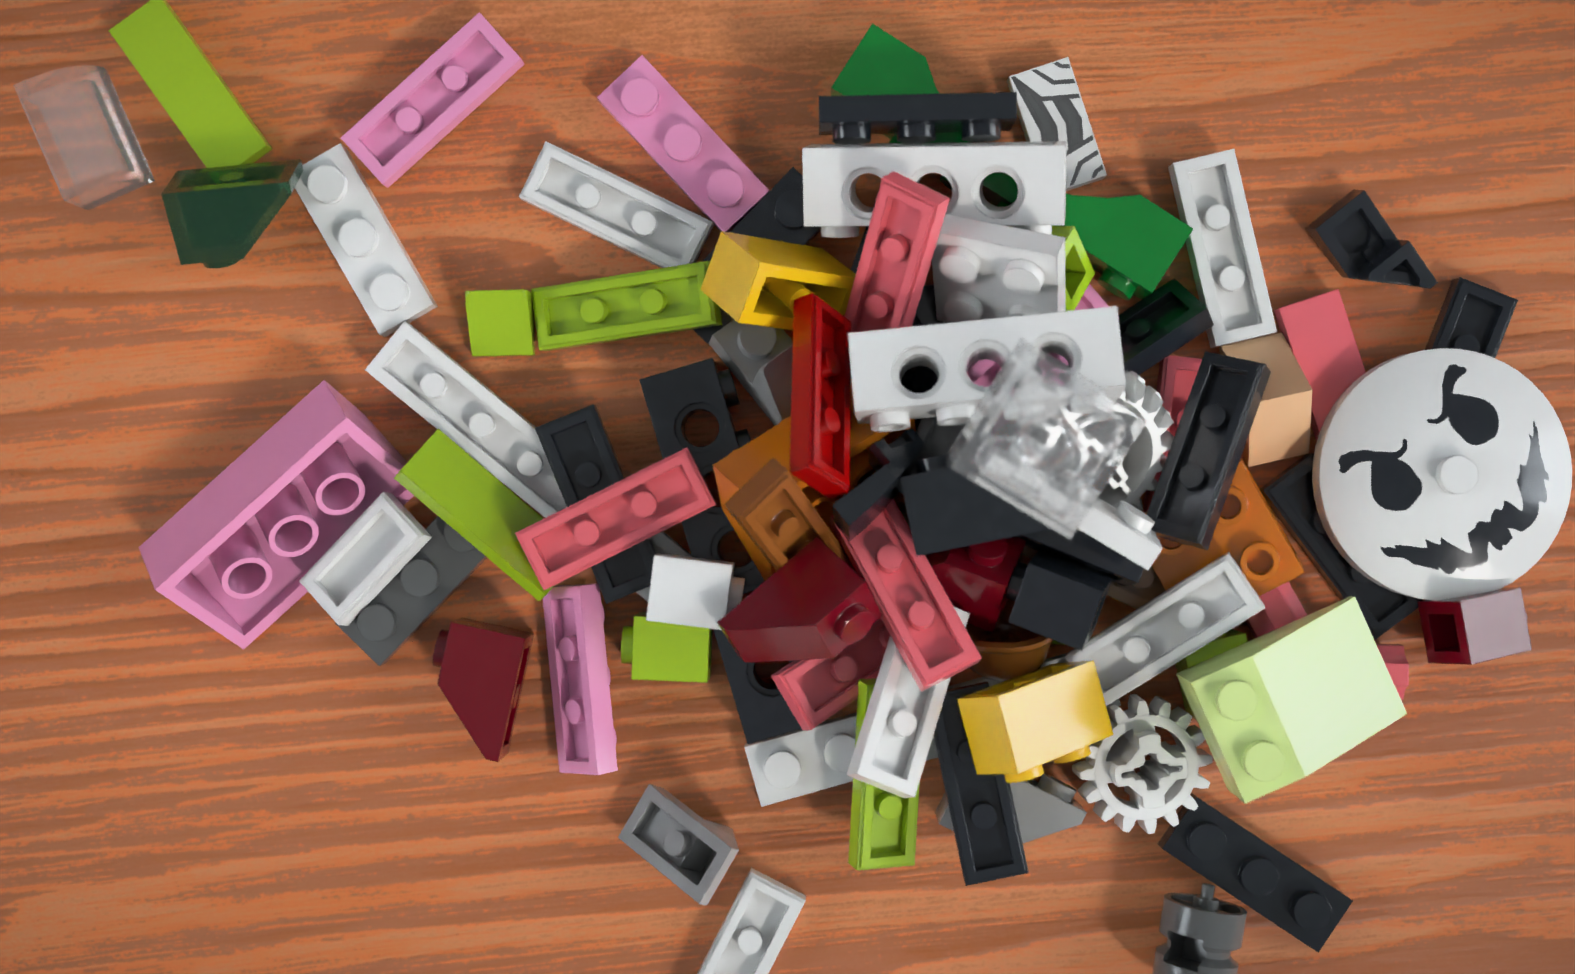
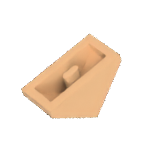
M1283 333L1220 346L1219 351L1221 355L1264 363L1271 371L1242 453L1246 466L1251 467L1309 454L1312 388Z

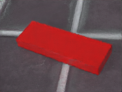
M810 293L794 299L790 474L831 499L849 493L851 366L848 333H851V321L814 293Z

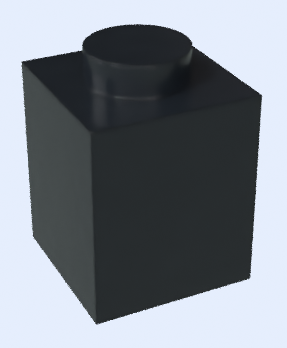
M1041 548L1028 565L1019 562L1014 570L1006 592V598L1015 601L1008 622L1082 651L1095 630L1114 575Z

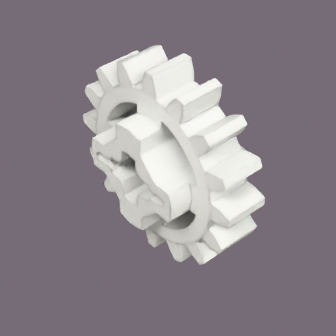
M1132 694L1129 696L1128 710L1125 711L1112 702L1106 708L1114 735L1089 745L1091 754L1086 757V760L1072 765V771L1080 779L1088 780L1078 789L1079 794L1088 803L1096 802L1093 811L1103 821L1107 822L1114 817V823L1124 832L1129 833L1137 820L1139 826L1148 834H1154L1157 818L1163 817L1175 827L1179 824L1176 813L1178 807L1183 805L1193 811L1198 807L1195 799L1190 795L1193 788L1205 789L1209 788L1210 782L1198 773L1199 767L1213 763V756L1203 749L1196 748L1205 740L1201 729L1195 725L1189 726L1192 719L1189 713L1179 706L1171 710V704L1159 696H1155L1148 707L1144 699L1137 694ZM1155 726L1167 729L1173 736L1176 745H1170L1166 741L1161 742L1160 735L1155 732ZM1145 755L1151 756L1150 760H1145ZM1139 767L1140 772L1135 773L1134 768ZM1107 783H1114L1117 787L1124 786L1125 792L1130 796V801L1114 796Z

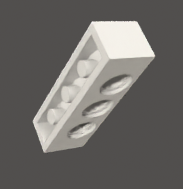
M1067 141L867 143L857 145L811 144L802 148L804 226H821V237L848 238L859 236V226H869L874 208L864 205L856 195L858 178L862 174L871 173L882 179L883 176L895 171L917 183L927 173H939L945 176L952 186V198L945 213L947 215L1013 226L1014 228L1052 235V225H1064L1066 219ZM1003 172L1015 180L1018 186V197L1015 202L1005 207H997L985 199L982 192V184L984 178L989 174Z
M1117 306L848 333L855 415L858 424L870 423L871 431L875 432L904 430L910 427V419L936 417L938 425H963L975 422L977 420L976 413L1002 410L1003 416L1006 419H1027L1044 414V406L1070 404V410L1074 413L1097 412L1110 408V400L1120 399L1126 386ZM1056 353L1068 361L1071 372L1062 379L1049 380L1038 374L1034 367V362L1043 354ZM987 359L998 363L1005 375L999 383L983 387L972 382L967 375V371L973 363ZM915 366L928 367L938 376L936 385L924 393L908 391L901 384V379L907 370Z

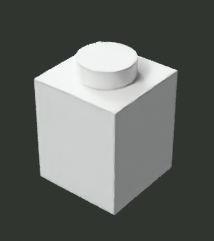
M658 553L654 555L646 620L721 630L717 622L743 600L745 578L733 577L734 562Z

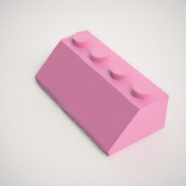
M323 380L139 546L155 590L244 650L308 592L299 580L383 491L393 494L403 506L414 497L412 493L394 479L407 461L358 408Z

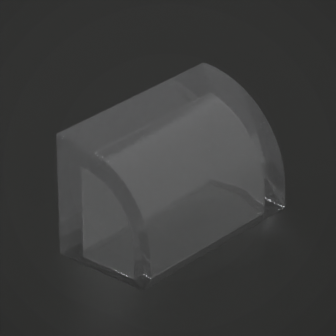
M93 65L65 67L36 75L13 85L65 202L90 210L155 181L107 69Z

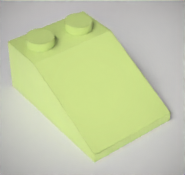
M1354 596L1345 598L1176 673L1227 789L1245 804L1307 777L1407 714Z

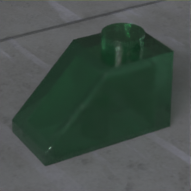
M301 159L177 171L161 196L180 264L203 263L207 268L216 269L231 266L240 259H244L292 194L304 171Z

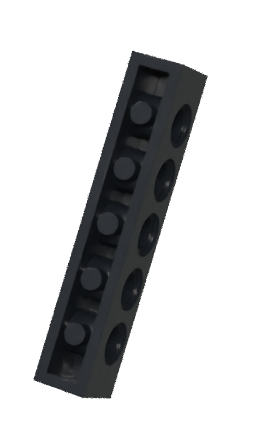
M713 358L639 379L663 459L688 447L705 480L710 473L714 472L713 464L751 441L748 429L736 431L729 407L739 405L740 402L731 371L726 369L718 372ZM699 411H707L714 414L719 423L717 438L711 444L704 447L692 445L685 435V424L688 418ZM713 506L682 522L692 557L725 561L720 553V542L723 536L729 531H733L734 528L723 512L722 507ZM753 560L745 565L734 567L733 577L745 578L744 594L754 591L765 581ZM713 629L747 744L801 729L776 684L762 681L756 673L755 662L745 663L736 654L722 630Z

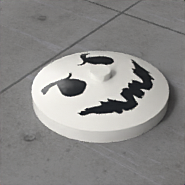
M1439 348L1417 351L1387 360L1360 376L1343 392L1328 413L1320 430L1313 458L1312 483L1314 499L1322 525L1338 552L1354 569L1367 579L1392 592L1419 599L1439 601L1499 590L1525 574L1540 560L1557 536L1567 512L1572 488V463L1567 437L1560 419L1544 394L1528 378L1508 364L1491 356L1463 349Z

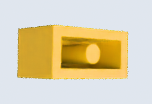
M721 231L700 290L738 323L793 330L794 299L810 293H814L845 316L856 274L822 248Z
M1094 660L1050 664L1034 672L1009 679L957 699L977 775L1004 774L1007 783L1023 782L1043 775L1044 769L1042 764L1052 760L1054 763H1066L1085 758L1091 754L1089 745L1114 735Z

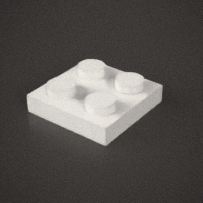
M945 214L932 257L937 320L953 323L1066 311L1065 237Z

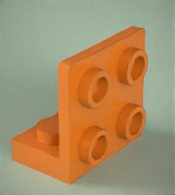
M1242 457L1236 469L1208 551L1158 537L1163 549L1151 565L1167 591L1229 552L1258 596L1305 573L1300 558Z

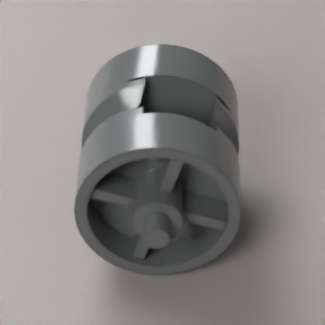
M1203 883L1201 894H1165L1159 931L1167 938V943L1156 947L1152 974H1238L1239 964L1230 955L1232 951L1242 947L1247 911L1238 905L1213 897L1215 886Z

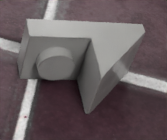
M733 320L714 333L709 345L774 426L778 425L785 418L790 417L793 341L784 329L743 324Z
M651 784L647 786L618 836L620 840L692 899L705 906L709 903L739 851L733 829L726 825L704 820L667 790Z

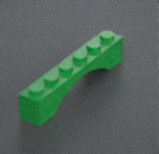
M873 23L831 87V96L939 94L926 57ZM962 132L936 133V140L927 143L967 141L962 140ZM897 133L883 134L891 139L889 143H901L897 141ZM995 172L984 178L982 192L985 199L992 205L1005 207L1017 199L1018 186L1010 175L1003 172ZM942 175L940 181L952 190L949 180ZM1066 193L1065 224L1052 225L1075 226L1093 269L1101 274L1097 280L1098 283L1109 292L1125 300H1130L1132 295L1143 299L1153 293L1193 231L1192 227L1142 195L1104 198Z

